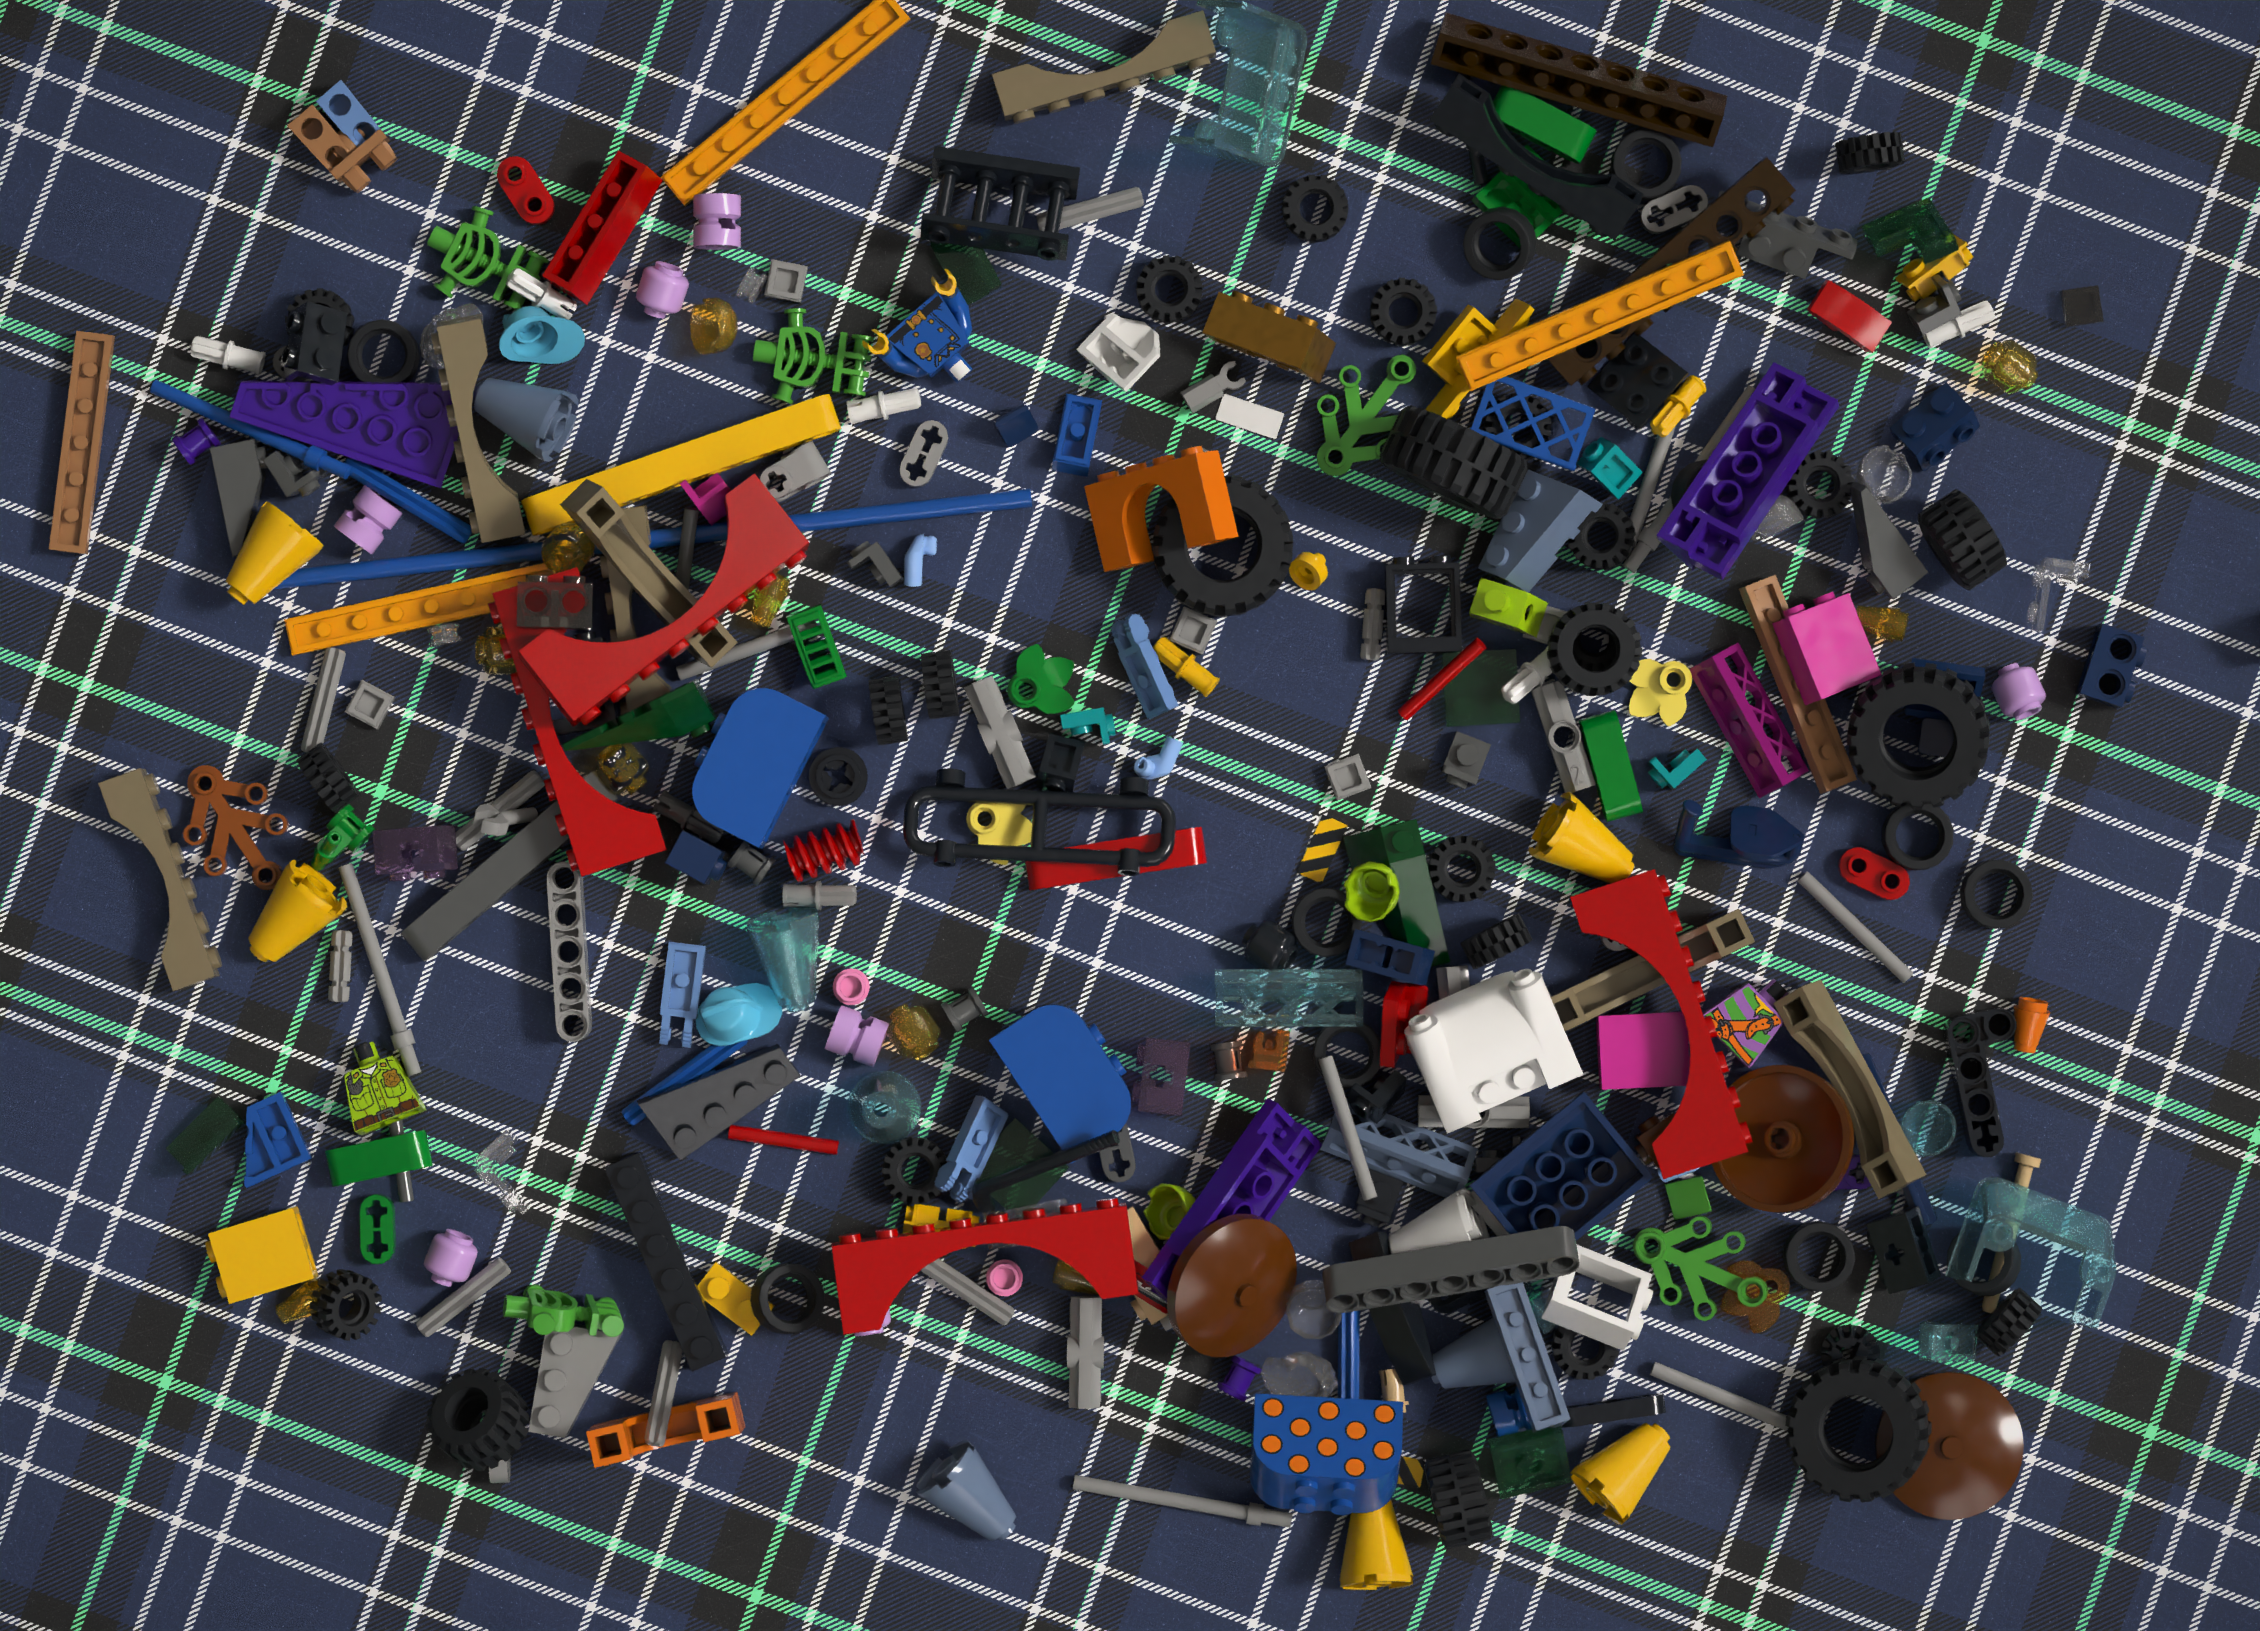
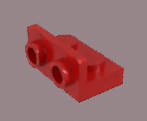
M1396 981L1391 982L1383 999L1380 1066L1394 1068L1400 1055L1412 1054L1407 1044L1404 1030L1409 1025V1020L1419 1015V1011L1427 1006V986Z

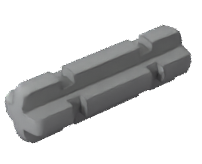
M1369 588L1365 593L1367 609H1364L1362 629L1364 644H1361L1360 657L1364 660L1376 661L1380 658L1381 645H1379V640H1382L1384 610L1381 609L1382 605H1385L1386 594L1383 589Z
M335 930L332 932L331 946H334V951H331L329 973V980L332 981V986H329L328 999L332 1002H347L349 1000L350 987H347V981H350L352 952H349V946H352L353 935L350 931Z

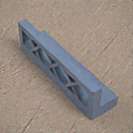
M1346 1098L1351 1114L1358 1116L1362 1122L1355 1125L1368 1168L1445 1198L1465 1188L1478 1148L1429 1129L1418 1127V1125L1387 1113L1376 1124L1370 1118L1364 1119L1357 1115L1351 1108V1104L1348 1102L1349 1099ZM1334 1112L1320 1150L1350 1161ZM1381 1126L1388 1127L1393 1130L1396 1137H1384L1380 1135L1377 1128ZM1416 1139L1422 1140L1428 1144L1431 1150L1425 1152L1418 1150L1411 1141ZM1453 1152L1466 1157L1464 1167L1450 1162L1445 1154Z
M1524 1284L1499 1285L1487 1289L1484 1292L1533 1433L1549 1427L1555 1428L1563 1425L1570 1420V1416Z

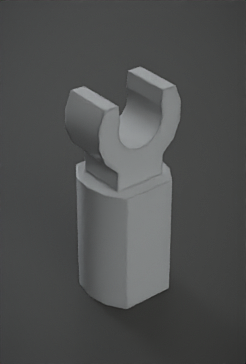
M1235 361L1224 364L1219 375L1214 377L1213 374H1210L1180 392L1192 414L1224 396V390H1236L1243 387L1246 383L1244 377L1236 382H1232L1227 378V372L1237 365Z

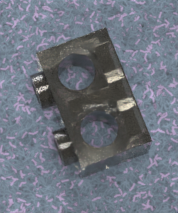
M526 575V582H518L517 628L592 630L593 583H585L584 576H563V583L548 582V576ZM534 591L542 592L547 597V605L540 612L529 610L525 604L527 596ZM571 592L581 594L585 600L583 609L577 613L568 612L563 607L564 597Z

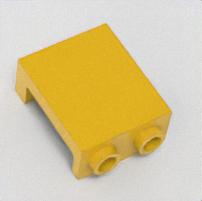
M298 1206L208 1233L210 1241L205 1242L207 1254L211 1263L217 1262L220 1276L216 1277L217 1287L221 1297H227L229 1304L319 1277Z

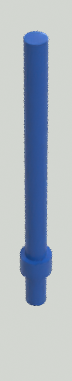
M157 379L152 383L150 393L303 460L304 465L316 471L323 469L343 479H347L352 467L328 456L327 451L314 445L307 447L278 433L230 418L231 412Z

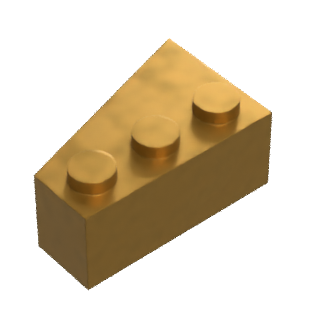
M1232 291L1231 296L1218 292L1203 329V334L1211 340L1232 349L1278 364L1277 367L1284 370L1292 369L1309 377V380L1320 384L1336 343L1317 328L1318 322L1302 315H1298L1296 320L1284 316L1286 312L1284 309L1270 303H1265L1263 308L1251 304L1253 298L1237 291Z

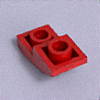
M1830 280L1824 281L1807 308L1809 313L1832 331H1840L1862 350L1869 353L1874 352L1892 324L1890 320L1874 308Z

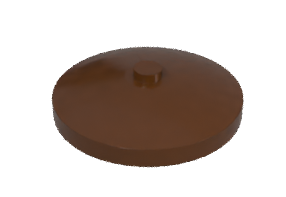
M1789 1065L1761 1067L1746 1073L1732 1083L1729 1087L1735 1086L1741 1107L1734 1109L1738 1122H1747L1753 1142L1746 1144L1748 1152L1712 1163L1718 1179L1728 1192L1752 1208L1772 1213H1792L1805 1210L1829 1196L1846 1174L1854 1148V1130L1851 1115L1838 1091L1819 1075L1806 1069Z
M1253 1214L1230 1215L1211 1223L1200 1231L1181 1253L1172 1271L1168 1285V1317L1177 1336L1197 1352L1211 1357H1229L1243 1353L1268 1336L1285 1314L1296 1284V1255L1287 1235L1270 1221Z
M1952 1371L1935 1372L1910 1381L1911 1384L1915 1382L1920 1388L1919 1396L1921 1400L1927 1401L1930 1410L1927 1417L1928 1421L1932 1423V1433L1928 1439L1930 1445L1927 1454L1923 1458L1920 1467L1893 1494L1914 1511L1937 1519H1964L1988 1510L1998 1503L2010 1490L2022 1464L2023 1434L2013 1407L1995 1387L1984 1380L1966 1373ZM1883 1410L1876 1428V1459L1887 1451L1893 1436L1892 1423L1885 1410Z

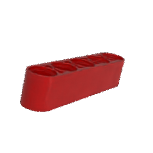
M1202 827L1176 830L1173 852L1168 859L1157 866L1140 867V874L1207 863ZM1161 833L1065 848L1113 851L1131 848L1141 852H1153L1159 847ZM1025 861L1029 890L1125 876L1118 874V865Z

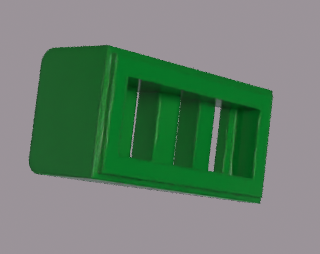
M821 604L786 616L812 689L847 677ZM816 619L819 620L820 625L801 632L799 631V625ZM824 634L825 639L805 645L803 642L805 639ZM829 648L830 653L810 660L809 654ZM834 662L835 667L815 674V668Z

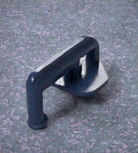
M1694 800L1683 802V809L1678 820L1674 839V849L1681 856L1762 868H1776L1793 863L1801 854L1805 838L1804 834L1772 809L1755 806H1739L1735 808L1730 817V839L1693 834L1696 818L1702 815L1703 809Z

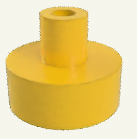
M1300 553L1290 564L1289 573L1291 578L1298 586L1305 590H1316L1328 576V570L1325 565L1326 559L1320 553Z

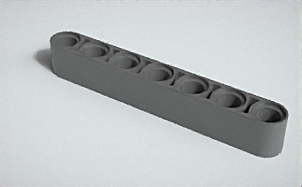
M595 770L584 777V780L599 793L614 802L618 800V797ZM558 801L554 802L402 931V937L424 962L438 953L570 841L568 835L561 837L554 815L561 814Z
M1555 1226L1334 1264L1322 1272V1280L1327 1309L1334 1313H1347L1488 1289L1499 1285H1511L1564 1276L1575 1272L1579 1268L1580 1262L1573 1229L1566 1226Z

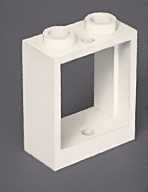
M1577 1245L1580 1264L1575 1272L1633 1294L1626 1320L1567 1298L1575 1272L1554 1277L1541 1319L1624 1351L1630 1339L1637 1340L1642 1330L1644 1319L1639 1318L1641 1310H1647L1653 1295V1290L1648 1289L1652 1274Z

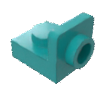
M1603 437L1590 443L1584 449L1582 457L1577 462L1583 470L1589 472L1618 500L1643 473L1616 444Z
M1104 707L1060 715L1063 730L1070 729L1071 736L1093 732V724H1099L1103 745L1110 744L1109 736L1116 735L1113 715H1105Z
M1684 749L1669 763L1673 767L1672 771L1668 772L1659 760L1653 757L1647 762L1652 768L1648 774L1661 789L1667 785L1673 790L1707 759L1698 749L1694 750L1691 754Z

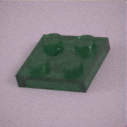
M1516 649L1483 651L1444 687L1446 727L1520 723L1519 702L1511 704L1503 698L1501 692L1502 686L1517 674ZM1460 652L1442 653L1443 668Z
M1014 1118L999 1135L980 1179L976 1180V1183L979 1184L1051 1155L1054 1152L1020 1121ZM1067 1164L997 1190L990 1195L1015 1218L1023 1217L1022 1211L1032 1209L1069 1169V1166Z
M1561 1426L1549 1427L1534 1433L1532 1429L1488 1439L1500 1499L1572 1483Z

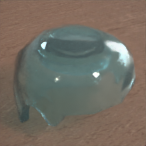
M1935 1100L1918 1101L1906 1110L1902 1117L1901 1128L1915 1154L1922 1157L1937 1156L1946 1151L1953 1143L1956 1136L1957 1123L1952 1111L1945 1104Z

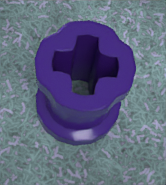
M203 418L197 420L198 425L181 437L176 435L172 438L174 444L190 465L196 462L195 458L211 446L218 447L221 444L218 437Z
M1234 1355L1231 1358L1233 1364L1224 1381L1218 1382L1216 1387L1232 1397L1245 1402L1248 1398L1246 1392L1255 1375L1261 1373L1262 1369Z

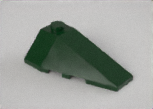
M698 678L563 743L562 746L565 751L677 737L689 732L692 738H695L711 730L710 722L717 717Z
M1414 819L1343 837L1351 871L1356 866L1371 861L1385 864L1397 876L1400 888L1399 899L1395 908L1382 919L1393 939L1434 950L1435 954L1431 967L1449 963L1448 951L1417 820Z

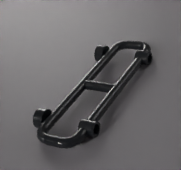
M944 768L936 772V785L921 787L914 791L907 799L904 809L903 836L908 848L918 855L934 857L933 864L939 867H954L956 858L1118 865V874L1136 876L1140 874V867L1157 866L1166 861L1173 852L1175 844L1176 817L1174 810L1162 798L1148 796L1149 781L1140 777L1121 778L1119 794L965 787L966 773L964 771ZM930 800L1033 805L1031 847L962 844L951 840L922 841L917 832L919 808L922 803ZM1048 806L1156 811L1161 817L1159 847L1153 852H1141L1131 848L1113 851L1045 847Z

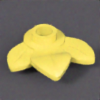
M1652 659L1640 660L1637 671L1629 681L1637 687L1630 698L1629 714L1636 717H1648L1659 713L1664 724L1669 727L1678 722L1686 711L1685 694L1692 684L1691 672L1686 665L1677 661H1670L1662 665ZM1668 674H1678L1680 677L1678 686L1671 687L1666 681Z
M976 802L969 808L966 821L969 829L978 836V844L1020 846L1031 842L1032 823L1021 814L1026 805ZM981 812L991 814L992 821L989 825L982 826L979 824L978 815ZM1009 860L991 861L997 864L1006 865Z

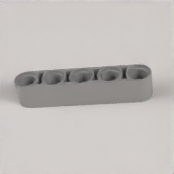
M558 862L551 866L547 873L555 1021L557 1033L560 1037L569 1042H576L585 1039L592 1029L583 877H581L580 871L577 870L573 872L574 882L572 886L567 889L560 888L556 884V873L561 868L566 867L571 870L569 862ZM566 904L573 906L577 913L574 923L568 926L563 925L558 920V911L560 907ZM567 941L574 942L579 949V955L573 962H566L560 955V948ZM568 978H575L581 984V993L575 999H569L563 994L562 986ZM570 1015H577L583 1020V1030L577 1036L570 1035L565 1030V1021Z

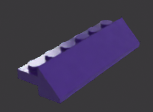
M1773 362L1656 535L1657 539L1692 571L1697 567L1723 580L1839 408L1838 399L1807 385L1805 377Z
M1267 1098L1142 1276V1279L1152 1288L1150 1291L1165 1302H1167L1168 1285L1175 1264L1185 1247L1200 1231L1221 1218L1235 1214H1253L1270 1221L1321 1148L1322 1143L1307 1127L1294 1121L1277 1102Z

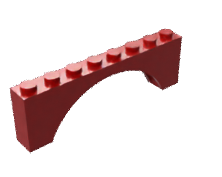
M755 473L725 495L727 542L722 562L706 592L684 615L654 633L620 642L583 641L547 629L518 651L519 659L573 727L580 721L584 726L593 721L601 714L600 706L610 699L613 703L622 699L631 691L628 686L639 677L643 681L651 677L661 668L658 662L668 655L672 659L680 655L690 646L687 640L698 632L701 636L709 633L719 624L717 618L727 610L731 614L735 613L749 601L746 596L753 590L758 588L760 592L764 591L778 579L775 575L785 566L791 570L807 557L804 552L808 550V540Z
M578 567L492 593L494 602L488 603L494 625L502 623L506 637L499 639L505 660L513 658L517 672L510 674L516 695L524 693L528 708L521 709L527 730L535 729L539 743L532 746L538 765L546 764L550 775L549 779L543 781L549 800L557 799L561 814L554 816L561 837L568 835L573 848L566 851L572 872L579 870L581 877L666 851L655 814L626 808L610 800L588 784L576 771L564 753L554 730L548 694L518 657L520 649L547 629L564 635L578 614L589 605Z
M1653 869L1571 896L1570 898L1581 932L1611 939L1628 947L1649 962L1671 988L1684 1015L1690 1043L1688 1081L1682 1101L1673 1119L1663 1133L1652 1143L1662 1177L1666 1179L1748 1152L1746 1144L1753 1141L1747 1122L1739 1123L1734 1110L1741 1107L1735 1086L1727 1088L1723 1074L1730 1071L1723 1050L1715 1052L1711 1038L1718 1035L1711 1015L1703 1016L1699 1003L1705 1002L1706 999L1700 981L1692 982L1688 971L1689 967L1694 966L1688 945L1680 947L1676 935L1677 932L1683 931L1677 911L1669 912L1665 897L1671 896L1665 875L1657 877L1656 871Z
M1106 1198L1096 1200L1097 1207L1083 1209L1081 1203L1060 1205V1212L1045 1214L1044 1208L1023 1210V1217L1008 1219V1213L986 1215V1222L972 1224L971 1218L950 1220L949 1227L935 1229L934 1223L913 1225V1232L898 1234L897 1228L876 1230V1237L861 1239L860 1233L838 1236L839 1242L832 1243L831 1247L843 1335L880 1330L893 1300L908 1281L920 1270L951 1252L981 1244H1017L1051 1254L1069 1264L1083 1275L1094 1287L1101 1299L1139 1294L1126 1203H1119L1118 1198Z

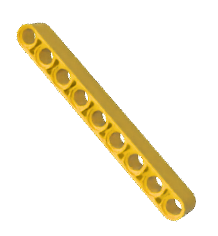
M825 394L521 500V504L533 536L554 531V528L562 523H576L560 504L586 479L602 486L620 507L680 487L679 483L685 479L688 483H692L712 476L717 472L721 473L833 434L842 428L830 394Z

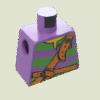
M1774 978L1759 993L1749 983H1745L1702 1013L1704 1017L1711 1015L1718 1035L1717 1038L1745 1067L1750 1068L1783 1024V1020L1774 1009L1773 1003L1789 993Z

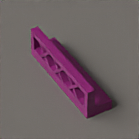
M1739 643L1728 647L1689 669L1692 678L1759 798L1783 787L1809 771ZM1731 655L1738 668L1737 674L1731 672L1724 658ZM1746 690L1752 693L1755 699V707L1747 701L1745 697ZM1763 723L1770 726L1773 732V739L1767 737L1763 730ZM1781 755L1787 757L1794 770L1793 772L1787 773L1781 762Z

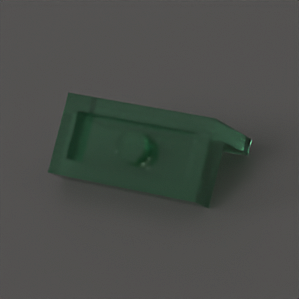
M931 242V248L943 270L948 269L955 277L956 287L960 290L968 306L1003 288L983 248Z
M218 1096L166 1150L184 1167L182 1171L187 1176L192 1175L245 1121Z

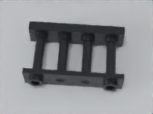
M935 146L931 178L939 179L941 182L935 214H922L920 239L929 240L936 244L949 243L1036 256L1048 261H1066L1069 235L1059 233L1064 199L1076 200L1080 167ZM956 182L977 185L971 220L949 217ZM992 188L1014 191L1008 225L986 222ZM1028 193L1050 196L1044 231L1022 228Z

